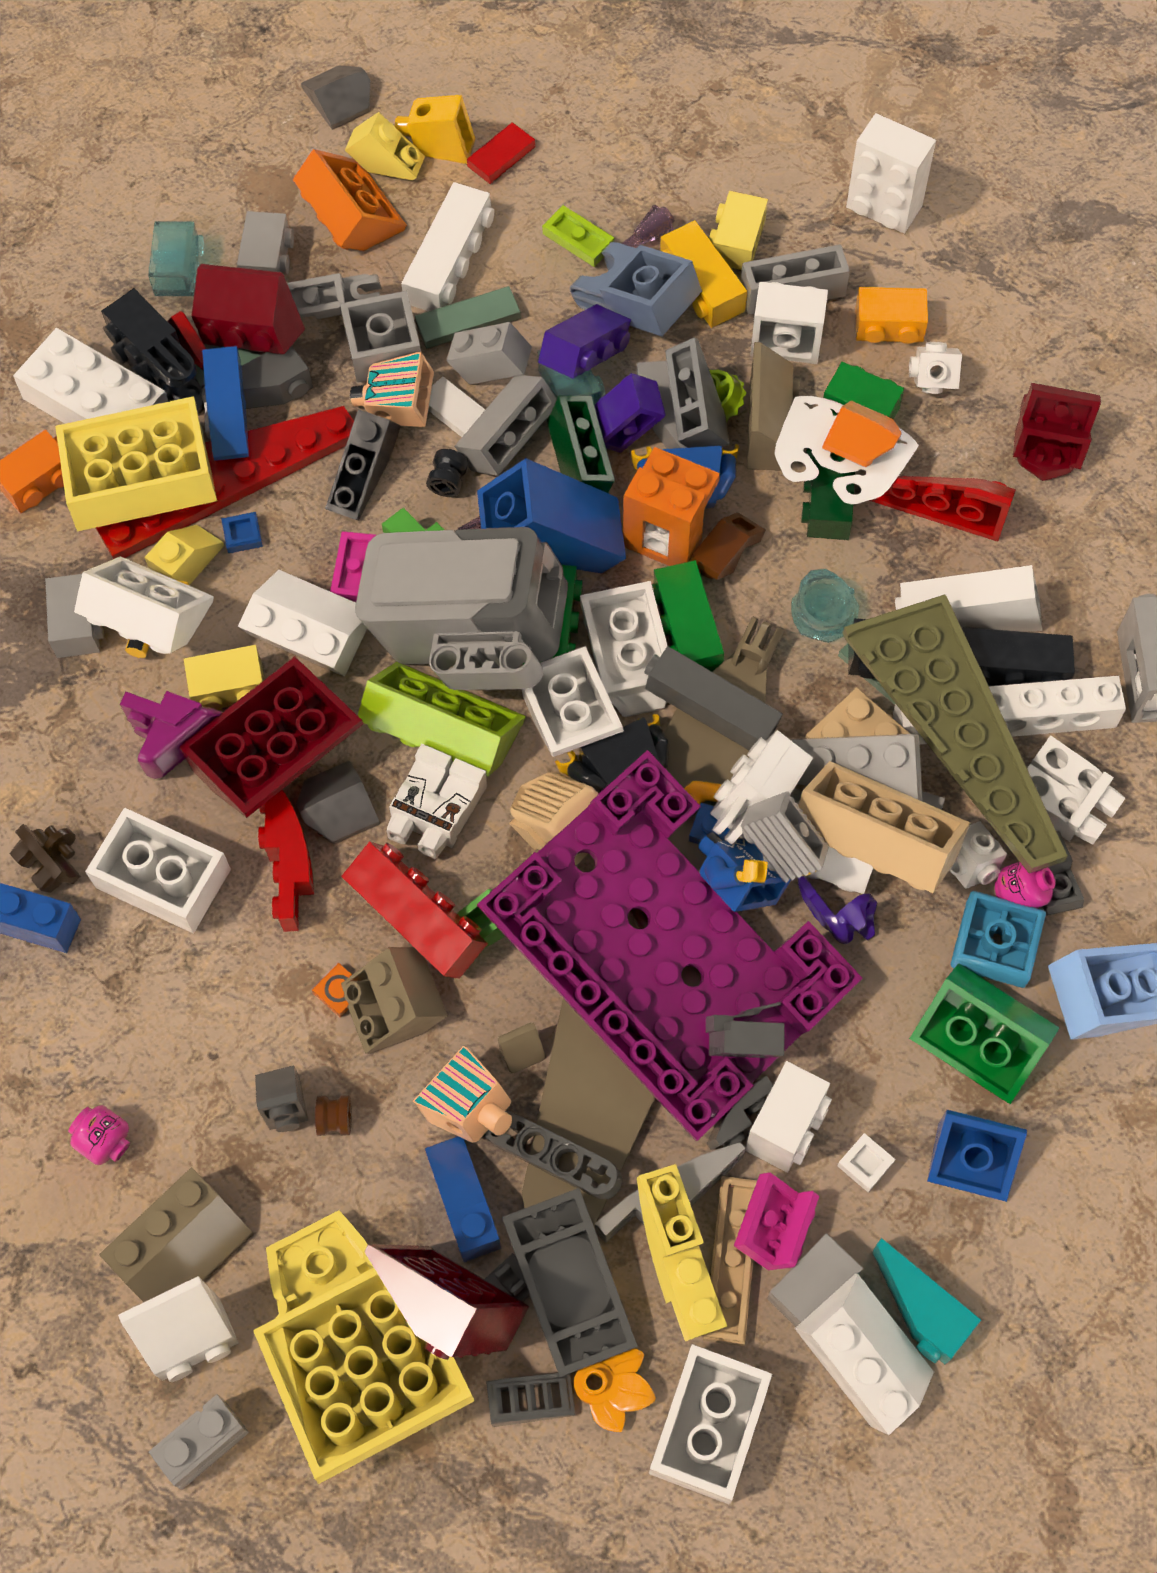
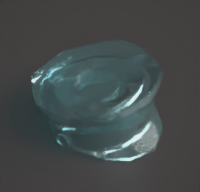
M827 569L810 570L801 580L799 591L792 598L791 615L794 625L800 634L827 643L844 637V627L853 624L854 618H858L859 604L854 597V589L849 587L837 574Z

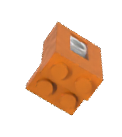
M654 447L643 468H638L624 494L623 538L625 548L668 566L689 562L691 555L702 543L704 509L719 482L720 473Z

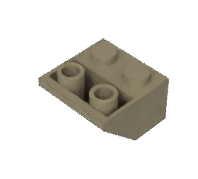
M388 947L341 983L345 999L349 1004V1012L365 1054H371L422 1035L448 1016L425 957L414 947Z

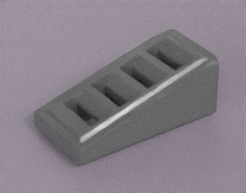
M555 1373L486 1381L492 1427L575 1416L570 1373L562 1377ZM559 1384L562 1407L559 1408L553 1407L551 1385ZM542 1386L545 1409L537 1410L534 1387ZM526 1388L528 1411L520 1412L517 1389ZM509 1391L511 1413H503L501 1392Z

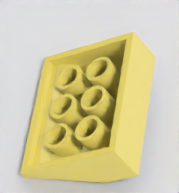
M194 396L55 426L66 504L77 532L217 501Z

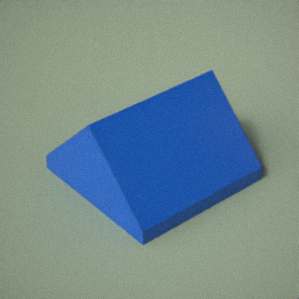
M946 1110L938 1123L927 1182L1007 1202L1026 1139L1027 1129Z

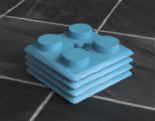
M971 891L966 901L950 964L951 967L955 968L959 963L979 976L1025 988L1031 978L1046 912L981 892ZM994 934L1001 935L1002 945L994 943L992 939Z

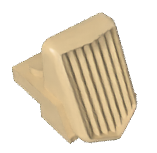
M547 772L520 786L510 808L511 815L514 818L509 824L534 850H540L584 811L599 793L592 786L576 781L562 772L560 774ZM588 853L577 854L574 859L575 865Z

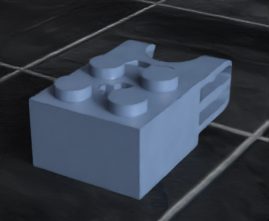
M610 242L601 252L608 269L607 273L595 277L579 276L570 286L571 295L580 308L586 310L595 304L601 305L631 319L630 326L659 336H663L702 292L692 260L643 245L634 248L617 242Z

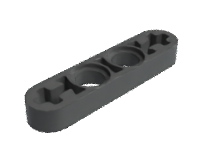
M507 1109L505 1112L512 1117L510 1128L518 1133L516 1140L506 1133L497 1136L488 1130L484 1134L496 1147L576 1188H580L581 1191L602 1200L610 1199L621 1188L622 1175L609 1160ZM535 1135L543 1136L545 1144L541 1152L536 1155L527 1154L525 1147L527 1141ZM567 1152L576 1153L578 1156L577 1166L570 1172L560 1171L559 1160L562 1155ZM589 1167L600 1175H604L606 1172L610 1182L607 1185L601 1183L598 1186V1183L593 1178L585 1174L587 1168Z

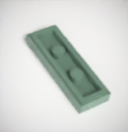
M509 286L415 315V323L426 349L452 341L454 334L457 332L521 319V312Z

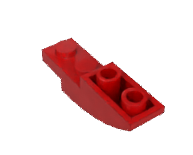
M281 790L259 808L260 813L265 814V826H259L258 842L259 848L265 849L269 861L273 862L274 883H279V896L272 897L273 919L279 920L283 932L299 931V896L314 895V877L311 857L301 825L293 806L284 791Z

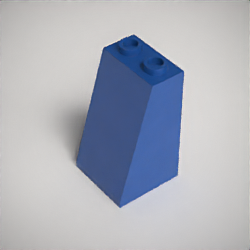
M527 458L477 490L481 529L531 528L535 531L541 542L548 543L561 565L576 566L577 570L602 574L626 559L619 501L616 496Z

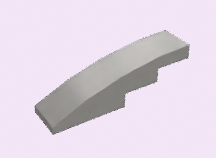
M740 1142L700 1155L677 1166L691 1207L721 1179V1176L727 1174L744 1157L746 1148ZM638 1190L627 1196L595 1223V1232L605 1243L635 1216L644 1225Z

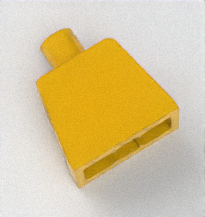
M462 95L417 98L413 102L409 116H397L395 119V128L404 136L411 137L413 144L425 157L467 164V158L471 155L476 138Z

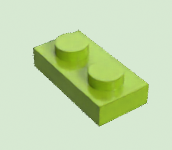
M564 205L542 226L543 235L593 267L604 258L601 252L610 242H615L613 236Z

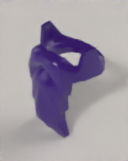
M805 876L798 878V886L804 902L821 926L829 930L839 943H850L853 940L854 931H857L866 940H870L875 936L874 914L877 901L871 894L864 893L857 896L835 915Z

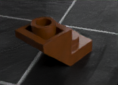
M738 512L724 517L691 555L689 562L696 560L699 572L703 576L719 580L734 573L744 549L761 542L766 529Z

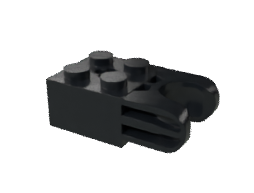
M135 288L101 310L106 323L103 330L113 342V346L110 347L111 351L121 364L127 362L132 367V372L165 390L168 402L194 396L198 414L204 410L203 400L199 391L202 387L194 379L197 370L192 356L180 345L176 330Z

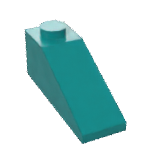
M881 1238L873 1249L872 1254L911 1337L919 1343L916 1348L933 1363H937L939 1360L946 1365L980 1323L981 1319Z

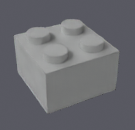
M407 291L340 303L357 383L367 381L369 367L374 363L421 352Z

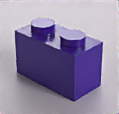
M630 373L594 404L606 449L622 453L666 416L657 381Z

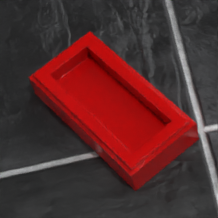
M511 122L467 158V167L491 184L535 148V139Z

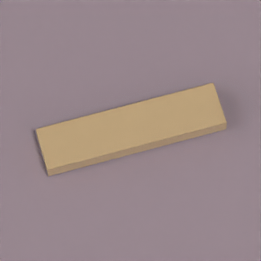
M721 1176L710 1279L727 1327L705 1334L703 1341L736 1346L745 1345L753 1259L734 1247L757 1183L756 1180Z

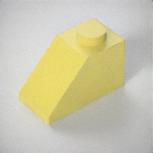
M193 525L167 532L144 558L149 569L172 579L188 582L190 585L225 545L223 541L200 526Z

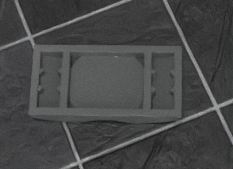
M580 1188L502 1217L559 1377L638 1347Z

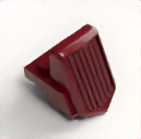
M1031 383L1028 394L1023 396L1020 417L1015 429L1013 457L1017 458L1019 465L1042 481L1067 475L1074 468L1081 469L1092 441L1090 432L1101 405L1100 395Z

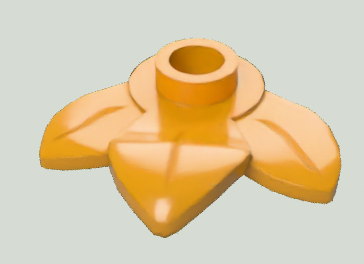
M636 1348L577 1370L575 1374L574 1390L577 1396L584 1403L590 1405L593 1420L600 1427L608 1431L622 1432L625 1424V1412L642 1410L656 1400L649 1383L643 1377L636 1374L644 1359V1353ZM592 1375L599 1376L603 1381L601 1388L598 1390H591L586 1384L587 1379Z

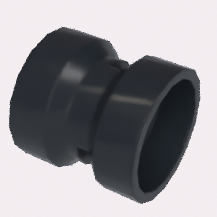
M452 449L437 450L432 462L434 470L430 471L426 485L430 491L443 497L458 496L462 487L461 476L466 473L468 459L462 453Z

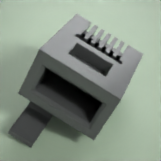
M781 1002L744 1010L735 1016H707L706 1033H709V1056L748 1058L784 1056V1023L733 1021V1018L758 1015L762 1009L781 1005Z

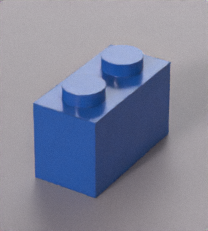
M0 883V934L67 953L81 921L80 916L71 903Z

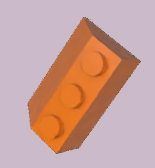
M313 149L293 178V181L301 191L302 198L310 203L317 213V219L329 229L333 235V241L343 249L348 250L350 248L365 251L403 232L407 227L369 173L353 158Z

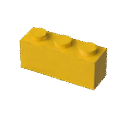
M695 220L661 236L660 251L692 260L702 289V292L692 302L694 311L699 318H704L708 325L713 328L746 311V288Z

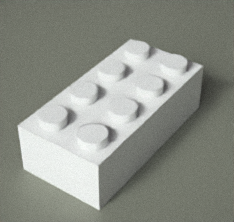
M55 328L13 375L24 400L65 424L168 402L165 390L58 328Z

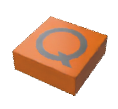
M338 963L312 989V992L341 1018L349 1010V1004L345 999L341 983L352 974Z

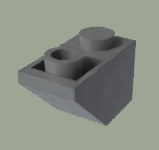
M294 1065L255 1075L257 1108L269 1130L276 1129L277 1132H287L297 1129L300 1126L299 1123L309 1121L300 1077Z

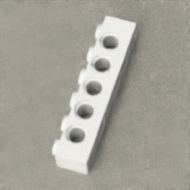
M1119 676L989 686L1012 737L1116 728L1126 710ZM895 704L893 711L894 720L910 734H919ZM919 734V744H927Z

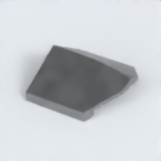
M338 65L301 83L302 89L332 130L370 112L371 81L366 71L361 67Z
M350 760L304 780L296 805L305 824L324 836L330 843H339L380 824L365 787Z

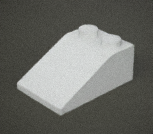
M586 646L541 662L543 667L542 679L532 688L521 689L535 726L552 757L624 731Z
M199 1276L118 1315L123 1327L151 1371L162 1381L167 1378L169 1382L180 1380L193 1372L192 1366L206 1359L208 1363L221 1360L231 1353L230 1347L239 1343L220 1298Z

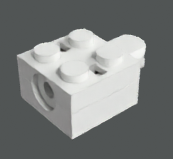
M778 730L767 740H764L762 737L759 738L747 756L742 755L730 771L733 774L731 780L727 779L715 793L714 798L718 802L710 814L718 821L712 830L720 835L728 827L730 830L724 840L730 844L734 843L739 837L744 838L741 824L747 807L784 792L791 794L813 757Z

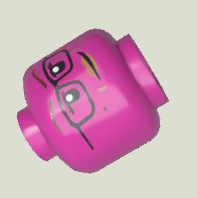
M1017 862L1001 869L995 882V893L998 898L1024 906L1039 908L1050 902L1055 887V878L1048 867L1028 873L1023 865Z
M104 1105L96 1106L93 1109L89 1106L84 1108L68 1130L72 1135L70 1139L72 1148L95 1165H102L109 1159L117 1162L130 1146V1142L126 1139L129 1132L128 1123Z

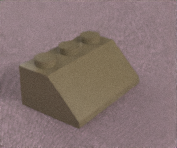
M754 342L752 358L747 469L782 471L775 457V447L793 399L799 396V378H793V364L761 342Z
M191 1167L110 1243L99 1256L143 1302H146L197 1276L205 1281L253 1235V1232Z

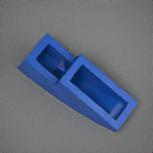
M233 346L202 350L204 381L214 461L249 457L246 401L243 392L242 364L238 348Z

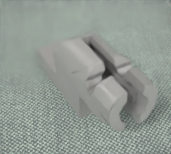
M340 273L287 283L301 318L315 316L317 319L340 316L342 315L340 303L380 296L379 292L359 294L357 292L358 288L365 292L381 289L377 274H362L343 278Z

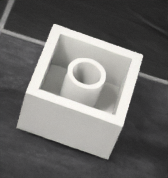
M759 282L750 356H753L754 342H761L788 361L817 364L828 290L817 289L812 286L784 285L778 282Z
M786 1061L750 1130L745 1151L787 1173L793 1162L801 1165L814 1137V1134L809 1130L810 1128L819 1130L832 1101L831 1098L826 1096L830 1083Z

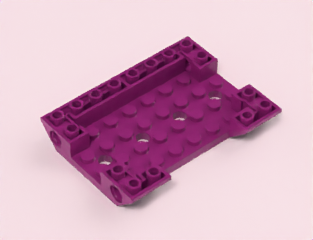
M647 750L601 791L584 811L537 853L534 852L485 896L477 906L695 1141H698L754 1086L752 1083L778 1058L709 1056V1033H706L707 1016H735L744 1010L781 1002V1005L762 1009L758 1015L733 1018V1021L784 1023L785 1051L802 1034L809 1032L863 978L809 921L773 951L747 922L722 900L701 877L700 872L668 839L701 806ZM579 853L590 854L595 861L594 870L590 872L580 871L575 865V856ZM633 909L642 910L648 918L647 927L644 929L633 928L628 922L629 911ZM693 966L699 970L701 982L698 986L691 987L683 982L681 973L684 967Z

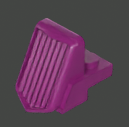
M125 691L119 704L127 717V721L131 723L134 733L146 739L138 755V763L146 776L153 779L164 777L185 760L179 746L223 713L214 708L202 707L199 702L169 691L165 692L160 704Z

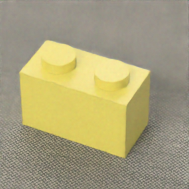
M729 191L726 203L719 204L716 215V223L719 224L718 229L711 230L709 240L730 268L742 270V263L754 261L766 221L768 199Z
M256 645L184 658L190 700L201 703L202 707L217 710L230 707L264 681L262 662Z

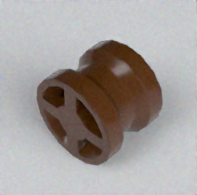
M342 1095L339 1099L330 1100L327 1096H317L315 1106L317 1136H326L329 1132H338L341 1136L350 1135L352 1124L350 1095Z

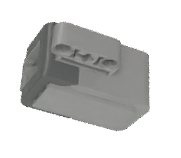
M528 527L382 533L373 537L368 543L355 613L395 661L401 664H429L434 673L449 689H528L537 685L542 679L543 667L540 662L551 659L558 651L568 582L563 575L561 563L548 543L541 542L535 531Z

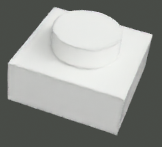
M864 1133L837 1166L869 1193L896 1159Z

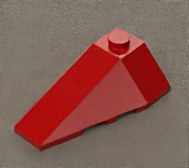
M898 476L887 492L881 497L869 501L998 542L1016 489L1007 487L998 481L991 482L978 478Z

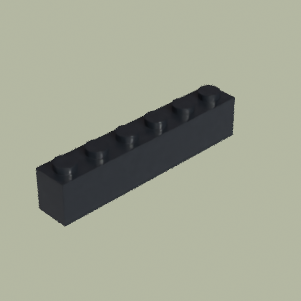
M854 618L853 624L866 619ZM961 627L988 686L1072 680L1075 674L1073 636ZM848 644V675H859L866 679L875 678Z

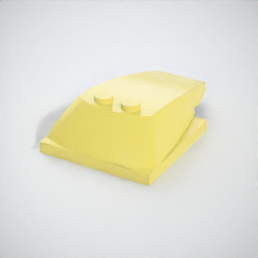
M340 1210L266 1247L270 1283L273 1296L277 1300L279 1314L274 1320L253 1330L311 1472L318 1484L475 1401L455 1358L449 1357L448 1360L433 1355L425 1348L427 1342L414 1334L364 1251L368 1244Z

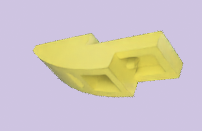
M674 1164L639 1175L637 1177L639 1199L652 1260L665 1302H672L684 1340L688 1341L727 1327L699 1248L704 1241L677 1165Z

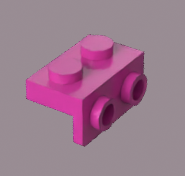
M770 1172L759 1174L734 1247L767 1270L795 1267L802 1255V1246L808 1228L815 1217V1208L819 1195L814 1191L798 1193Z

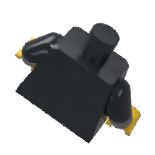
M652 715V723H647L644 717L638 718L636 721L624 726L623 732L580 747V761H578L574 751L567 752L570 758L569 762L560 763L558 760L555 761L559 773L562 772L576 781L592 786L600 793L647 750L666 769L668 767L670 741L660 726L659 715Z

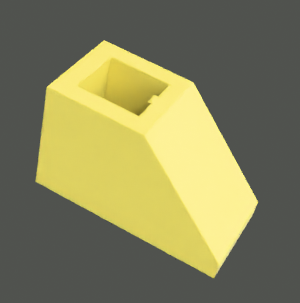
M379 112L354 128L345 148V151L367 172L407 180L417 178L425 155Z

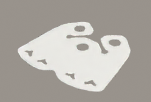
M814 396L795 397L775 447V457L782 473L792 482L813 480L818 476L819 470L810 456L804 453V448L812 450V454L821 466L838 473L856 472L860 469L865 470L866 475L864 476L852 475L839 477L834 480L833 488L844 503L859 504L881 497L889 490L919 446L908 433L900 429L902 432L900 439L907 444L896 443L893 449L874 459L872 464L867 467L846 458L842 462L834 461L830 457L831 452L823 449L822 446L837 415L833 416L830 409L839 413L843 404ZM804 403H808L809 405L817 404L818 406L809 409V407ZM795 461L805 464L806 470L801 473L795 472L791 469V464ZM854 483L859 485L862 491L858 495L848 493L846 486Z

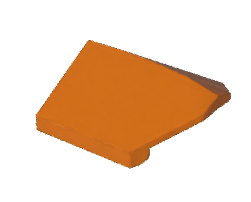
M849 401L841 407L822 448L867 467L872 464L874 459L893 449L902 432L894 419Z

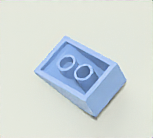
M1157 943L1079 949L1048 965L1071 1040L1100 1037L1157 1024Z

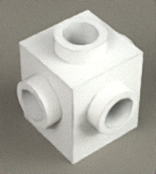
M926 342V347H917L916 356L910 357L909 377H914L916 386L922 388V392L942 393L943 388L959 389L962 353L958 348H947V344L943 342ZM938 365L936 369L931 370L933 366Z
M981 821L969 825L958 857L950 872L956 876L965 889L980 883L986 885L998 877L999 869L1007 853Z

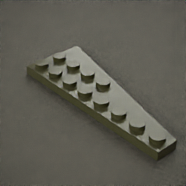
M946 594L845 626L843 629L845 640L1027 872L1032 873L1064 862L1068 855Z

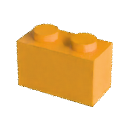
M859 287L855 306L856 341H868L871 343L887 341L906 344L924 342L928 324L927 288Z

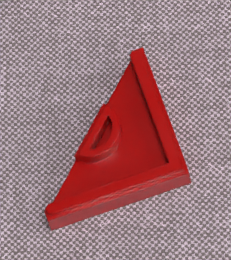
M179 311L171 316L167 322L176 330L180 345L192 356L194 363L204 371L202 350L206 349L184 312Z

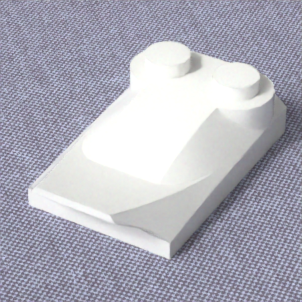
M651 581L580 595L584 624L588 631L598 674L611 703L619 710L623 717L649 713L665 708V700L645 689L648 675L644 674L648 663L655 654L660 657L667 647Z

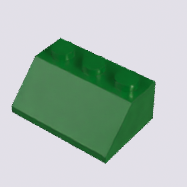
M958 963L942 984L909 1039L1008 1104H1011L1060 1028Z

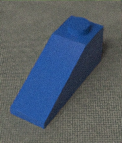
M458 1136L425 1148L463 1262L502 1249L494 1221L464 1139Z

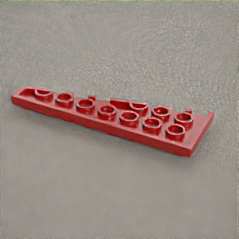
M341 406L247 431L249 457L214 461L211 441H207L205 446L217 501L96 527L95 529L113 559L120 556L126 558L160 541L167 532L185 528L345 447L354 420L346 408Z

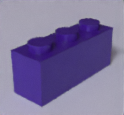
M595 304L545 331L538 363L574 379L625 350L630 340L628 330L631 319Z

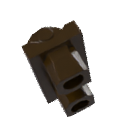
M22 824L15 831L20 840L12 849L10 855L18 864L25 868H30L37 860L42 864V867L31 877L32 882L39 890L51 893L63 882L74 884L81 877L67 860L75 855L71 845L74 843L76 836L71 829L63 828L57 831L51 825L45 831L42 829L30 830L27 825Z

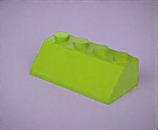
M399 662L393 663L367 680L358 716L363 720V723L367 724L368 728L372 731L391 734L400 738L403 744L410 747H420L422 743L450 755L452 761L457 758L485 770L486 776H490L502 765L526 717L465 690L449 689L441 680Z

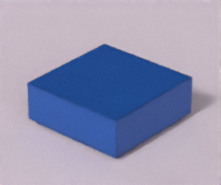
M256 512L221 518L228 554L263 547Z

